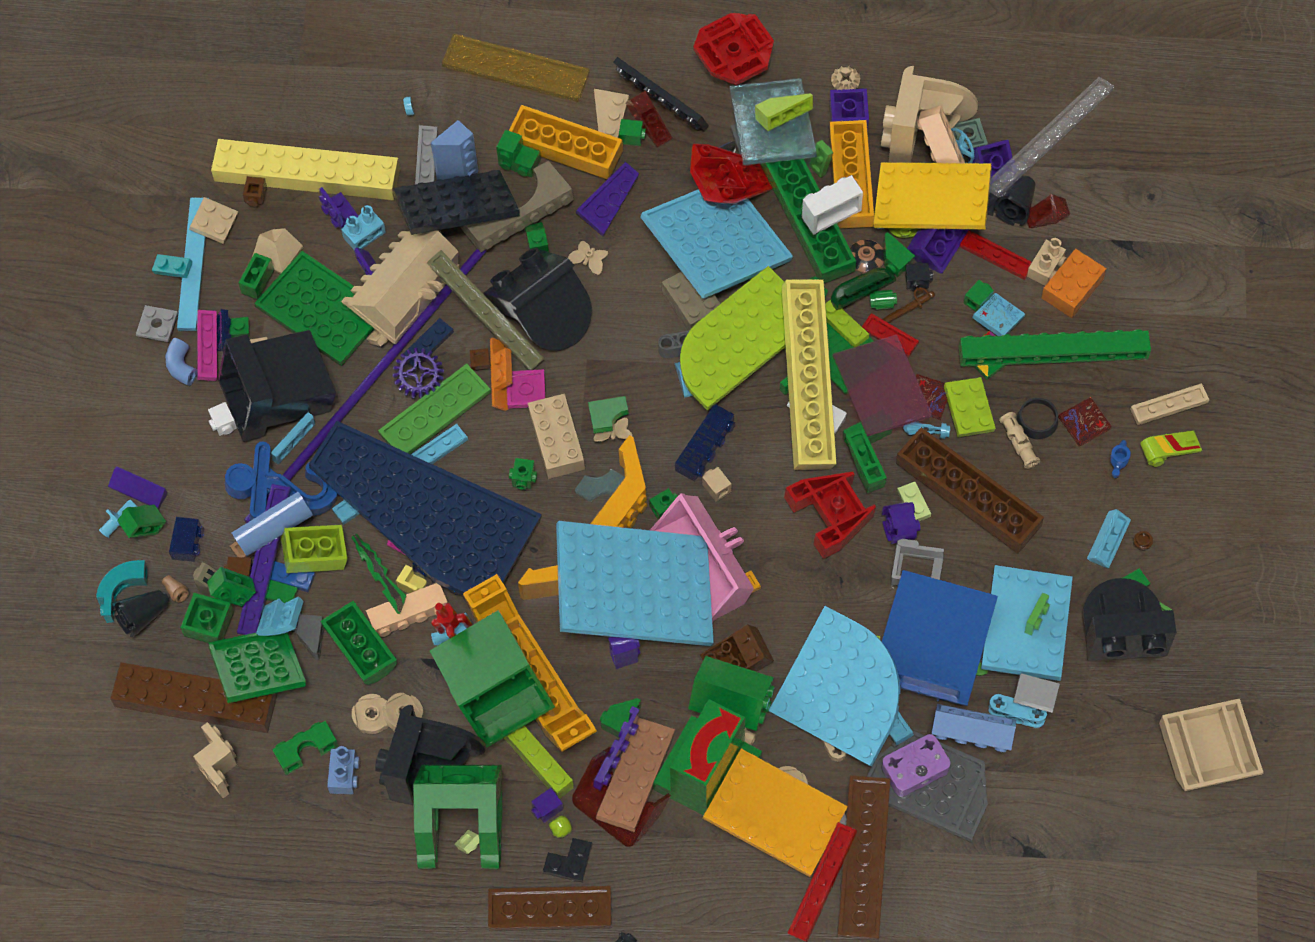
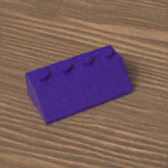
M919 228L907 249L915 255L914 259L916 262L928 263L930 269L943 273L970 229Z

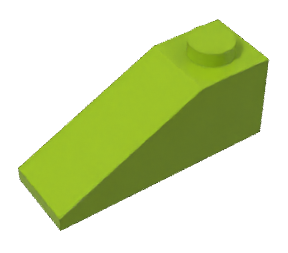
M810 93L769 98L755 105V119L769 131L812 110L813 95Z

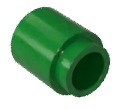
M892 290L874 291V293L870 294L871 308H876V310L894 308V304H897V295Z

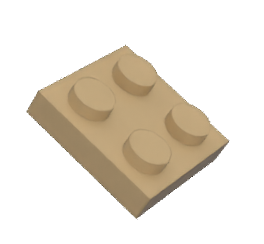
M204 197L189 230L224 244L238 215V211Z

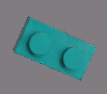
M157 254L152 272L159 275L187 278L192 260L190 258Z

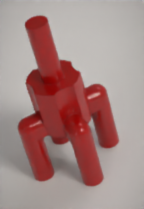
M441 603L435 605L437 618L433 619L431 624L439 634H443L446 630L447 636L452 638L457 635L455 628L459 623H462L465 628L472 626V622L466 614H457L450 603H445L444 606Z

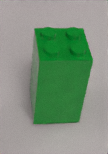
M705 656L694 679L688 709L701 713L710 699L744 716L745 728L757 731L759 724H763L765 721V712L768 713L772 701H769V697L772 698L775 686L772 685L774 677Z

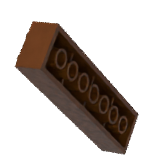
M922 427L898 452L897 465L1016 553H1019L1042 527L1044 517Z
M120 662L110 699L114 707L268 733L277 695L273 693L227 703L220 679Z

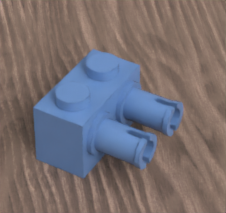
M344 746L331 749L327 786L330 794H354V788L358 787V776H355L356 769L360 767V757H357L355 750H348Z

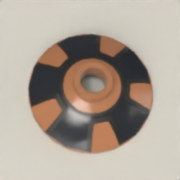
M859 240L850 247L856 259V271L864 273L883 265V248L877 242Z

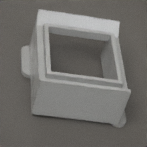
M901 539L897 541L892 572V586L899 584L903 556L934 560L931 578L940 580L944 549L919 546L918 541Z

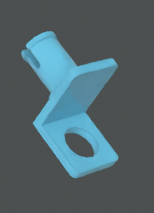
M128 500L117 513L109 509L106 510L111 518L99 529L104 536L109 538L114 530L120 526L117 520L125 508L138 507L132 500Z

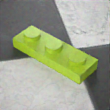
M831 300L825 303L826 322L854 348L869 338V333L842 308L836 310Z

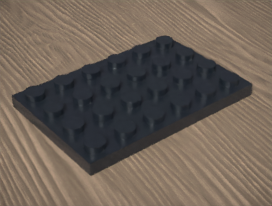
M491 170L479 174L473 173L470 176H456L450 179H439L427 183L421 182L415 185L393 188L394 197L411 235L520 216L519 208L500 170Z

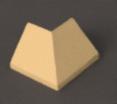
M273 229L259 235L254 253L271 258L274 271L281 274L300 253L303 245L286 229Z

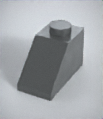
M300 614L294 632L297 633L300 642L315 660H319L324 627L320 622L323 620V616Z

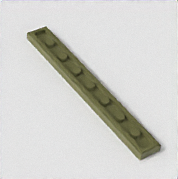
M442 250L427 262L432 270L504 346L511 349V353L527 370H533L544 360L539 352Z

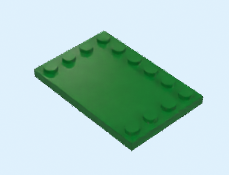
M303 251L296 256L254 303L256 308L293 333L310 330L318 350L341 366L374 330L371 325L341 302L345 297H353L355 293L351 292L354 286Z

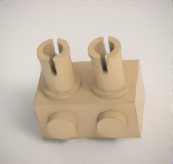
M1052 238L1050 241L1046 240L1029 266L1027 277L1046 285L1057 272V269L1063 265L1067 259L1065 257L1066 249L1060 247L1061 241L1058 238Z

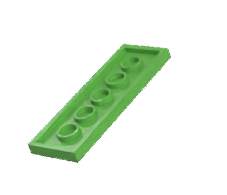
M465 364L440 383V387L436 386L434 392L431 390L429 395H424L378 430V433L389 445L411 454L490 394L491 389L468 364Z

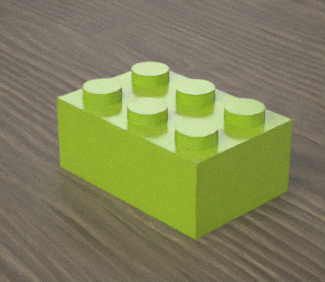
M342 525L284 528L281 541L286 573L344 570L347 554Z

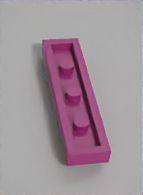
M198 310L197 380L216 381L217 311Z

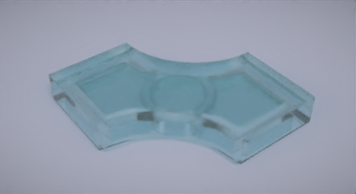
M612 469L606 475L598 478L585 475L575 489V493L592 502L600 495L613 494L625 477Z

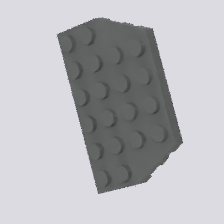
M913 731L914 735L902 743L896 745L894 742L892 746L878 754L867 777L887 778L882 771L884 757L924 737V735ZM939 742L950 760L948 774L904 797L898 796L890 784L889 806L972 842L988 805L985 762ZM917 772V773H916L918 776H925V775H926V774L923 773V772Z

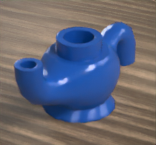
M1122 440L1119 445L1112 449L1110 462L1114 467L1112 471L1113 478H1118L1120 470L1129 462L1131 452L1127 447L1126 440Z

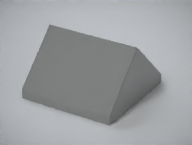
M1021 673L1013 702L1052 713L1060 684Z

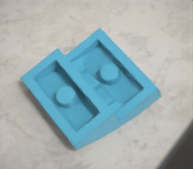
M298 596L286 603L277 599L265 605L256 633L259 636H269L294 630L304 601Z

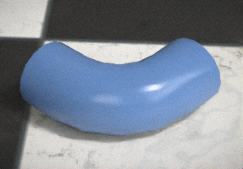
M173 338L165 355L166 367L172 377L190 386L197 375V369L187 365L184 361V357L190 347L184 341Z

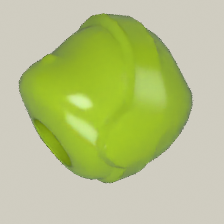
M558 816L549 823L553 836L557 838L565 837L572 831L571 823L566 816Z

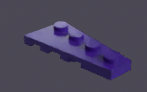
M634 706L629 711L628 723L624 721L618 736L620 739L614 740L609 752L611 754L610 757L606 756L594 779L593 787L600 791L603 785H608L612 777L610 774L612 769L618 767L621 758H619L620 754L627 751L630 745L628 741L630 736H635L638 731L639 709Z

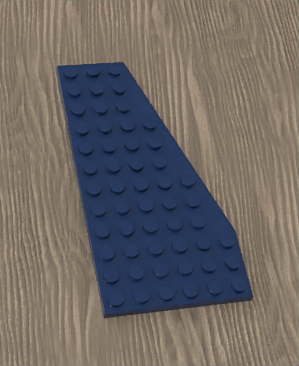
M338 421L335 422L309 463V468L431 579L437 584L461 595L496 574L504 583L542 517V514Z

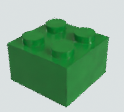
M193 593L180 627L183 635L207 643L223 640L234 613L231 602Z

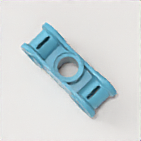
M1001 694L991 697L988 708L991 715L1015 719L1016 724H1023L1033 728H1040L1044 725L1047 711L1040 709L1038 711L1036 708L1014 703V698Z

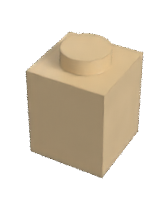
M719 467L714 470H708L702 477V485L715 502L731 492L732 484Z

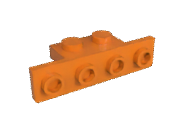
M491 338L492 407L507 411V386L512 384L511 349L506 348L500 340Z

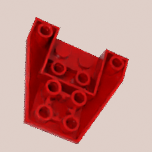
M693 144L690 173L705 201L738 203L772 189L758 160L709 144Z

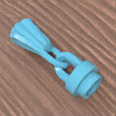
M910 419L903 425V429L908 435L915 434L921 427L923 429L928 427L929 430L927 432L930 434H940L942 439L949 437L950 426H947L945 423H941V427H934L931 424H922Z

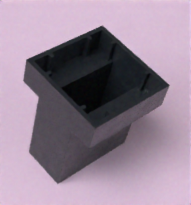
M310 330L251 343L248 334L229 338L225 341L218 382L243 442L262 438L265 436L267 427L302 419L308 412L313 416L331 412L336 391Z

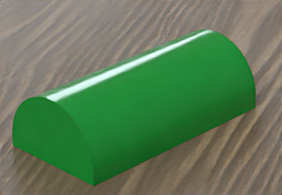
M354 600L320 621L364 684L369 685L378 682L396 666L397 659Z

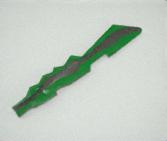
M354 534L351 539L355 543L356 550L362 561H366L372 577L375 581H380L385 588L382 591L396 613L400 614L407 596L386 576L388 568L381 565V558L377 557V553L370 548V544L363 542L358 534Z

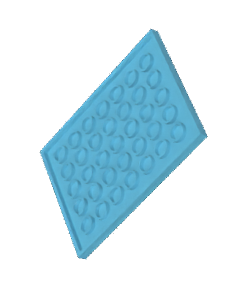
M566 521L557 522L560 632L711 646L714 643L708 545L702 536Z

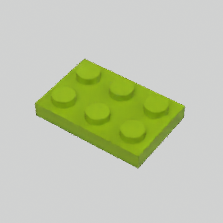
M981 377L944 384L958 437L995 431V424Z

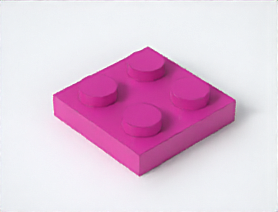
M544 369L512 371V384L507 386L508 409L528 408L529 402L545 399Z

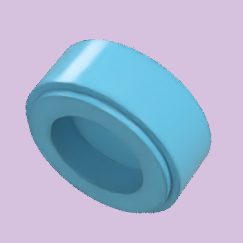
M406 97L403 99L406 114L408 116L413 115L411 97Z

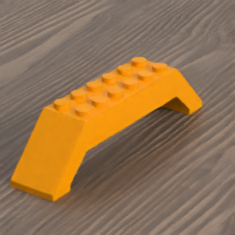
M631 435L627 437L619 448V463L624 468L625 478L591 524L632 528L638 514H642L647 507L646 486L634 438ZM558 565L537 570L529 568L518 582L520 598L529 600L559 595Z
M496 574L464 592L463 596L476 622L499 610L552 700L555 708L535 719L545 736L557 748L564 751L597 732L587 714H584L576 705L518 614L499 576Z

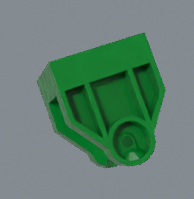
M421 765L413 784L414 835L418 869L436 868V862H438L440 808L478 809L481 868L500 869L502 765Z

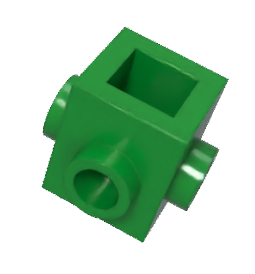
M515 458L514 468H510L509 479H512L513 487L520 490L532 489L533 482L536 483L537 480L534 460Z

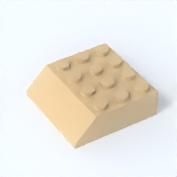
M1240 699L1162 715L1159 725L1175 777L1184 791L1263 774Z

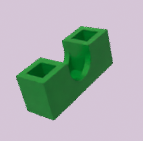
M326 721L313 724L309 730L298 732L292 739L287 742L282 741L272 749L285 775L303 766L300 753L304 748L314 747L322 756L330 752L331 749L339 747Z

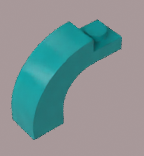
M145 560L122 563L110 570L100 582L96 598L100 604V614L104 617L106 623L114 622L115 610L113 611L112 604L116 602L118 595L124 589L131 586H147L148 566Z

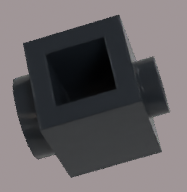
M916 262L914 264H906V289H911L914 292L917 288H929L930 281H933V271L929 270L928 263Z

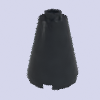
M1019 177L996 200L994 204V209L997 211L996 215L1004 223L1013 226L1015 223L1023 225L1029 219L1036 186L1035 181L1031 177Z
M155 590L116 601L112 604L113 611L117 610L118 615L115 618L126 634L131 633L130 637H133L168 607L169 598L164 591Z

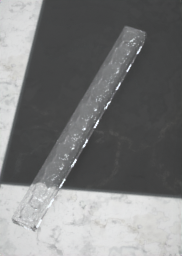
M1098 77L991 177L989 192L999 198L1113 91L1114 85Z

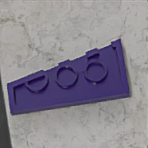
M625 162L576 210V214L600 235L604 236L637 180L639 173Z

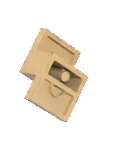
M207 722L201 728L210 744L193 757L200 771L220 796L225 798L229 795L227 790L229 785L225 780L224 774L237 765L234 759L236 754L233 752L234 749L229 742L223 740L222 734L216 726L211 727Z

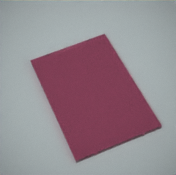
M897 335L833 354V358L867 437L932 417L930 408Z

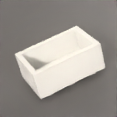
M852 175L847 178L843 177L837 183L831 186L827 185L821 191L807 195L803 199L802 218L814 235L862 211L863 191Z

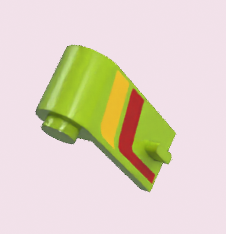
M1194 430L1152 436L1140 443L1148 464L1154 467L1164 464L1167 457L1202 451Z

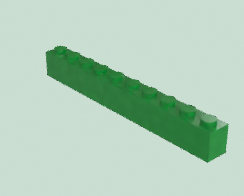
M1141 329L1133 331L1116 330L1114 332L1097 331L1095 333L1081 331L1070 334L1060 332L1058 334L1041 333L1039 335L1021 334L1017 336H1011L1010 334L1002 336L985 335L983 337L965 336L960 338L958 346L961 366L1148 359L1151 353L1149 331H1142Z

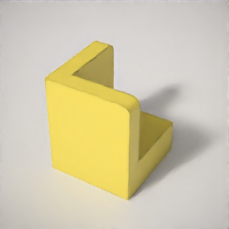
M405 565L396 583L399 589L412 593L424 588L427 581L415 575L412 567Z

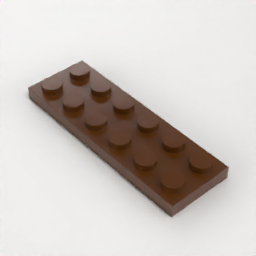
M611 886L488 889L489 931L611 928Z

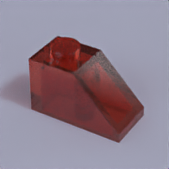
M1051 194L1031 207L1030 216L1027 220L1029 228L1056 224L1069 216L1070 211L1066 199Z

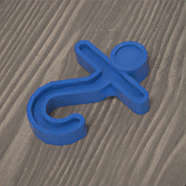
M259 442L255 446L253 468L243 463L234 464L229 467L225 474V490L231 497L245 499L251 496L250 521L265 512L266 499L272 484L291 487L290 496L299 492L313 516L329 511L336 503L338 496L337 492L309 468V463L305 468V477L307 480L316 482L322 487V491L317 495H307L283 475L274 472L269 468L270 445L267 442Z

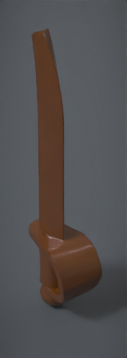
M917 288L914 291V301L887 315L883 320L890 323L917 307L921 309V304L927 302L930 298H934L935 293L933 291L928 292L924 288Z

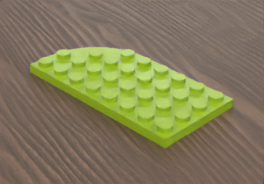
M769 266L696 323L685 337L680 354L683 381L690 393L706 410H709L786 347L782 285L784 281Z

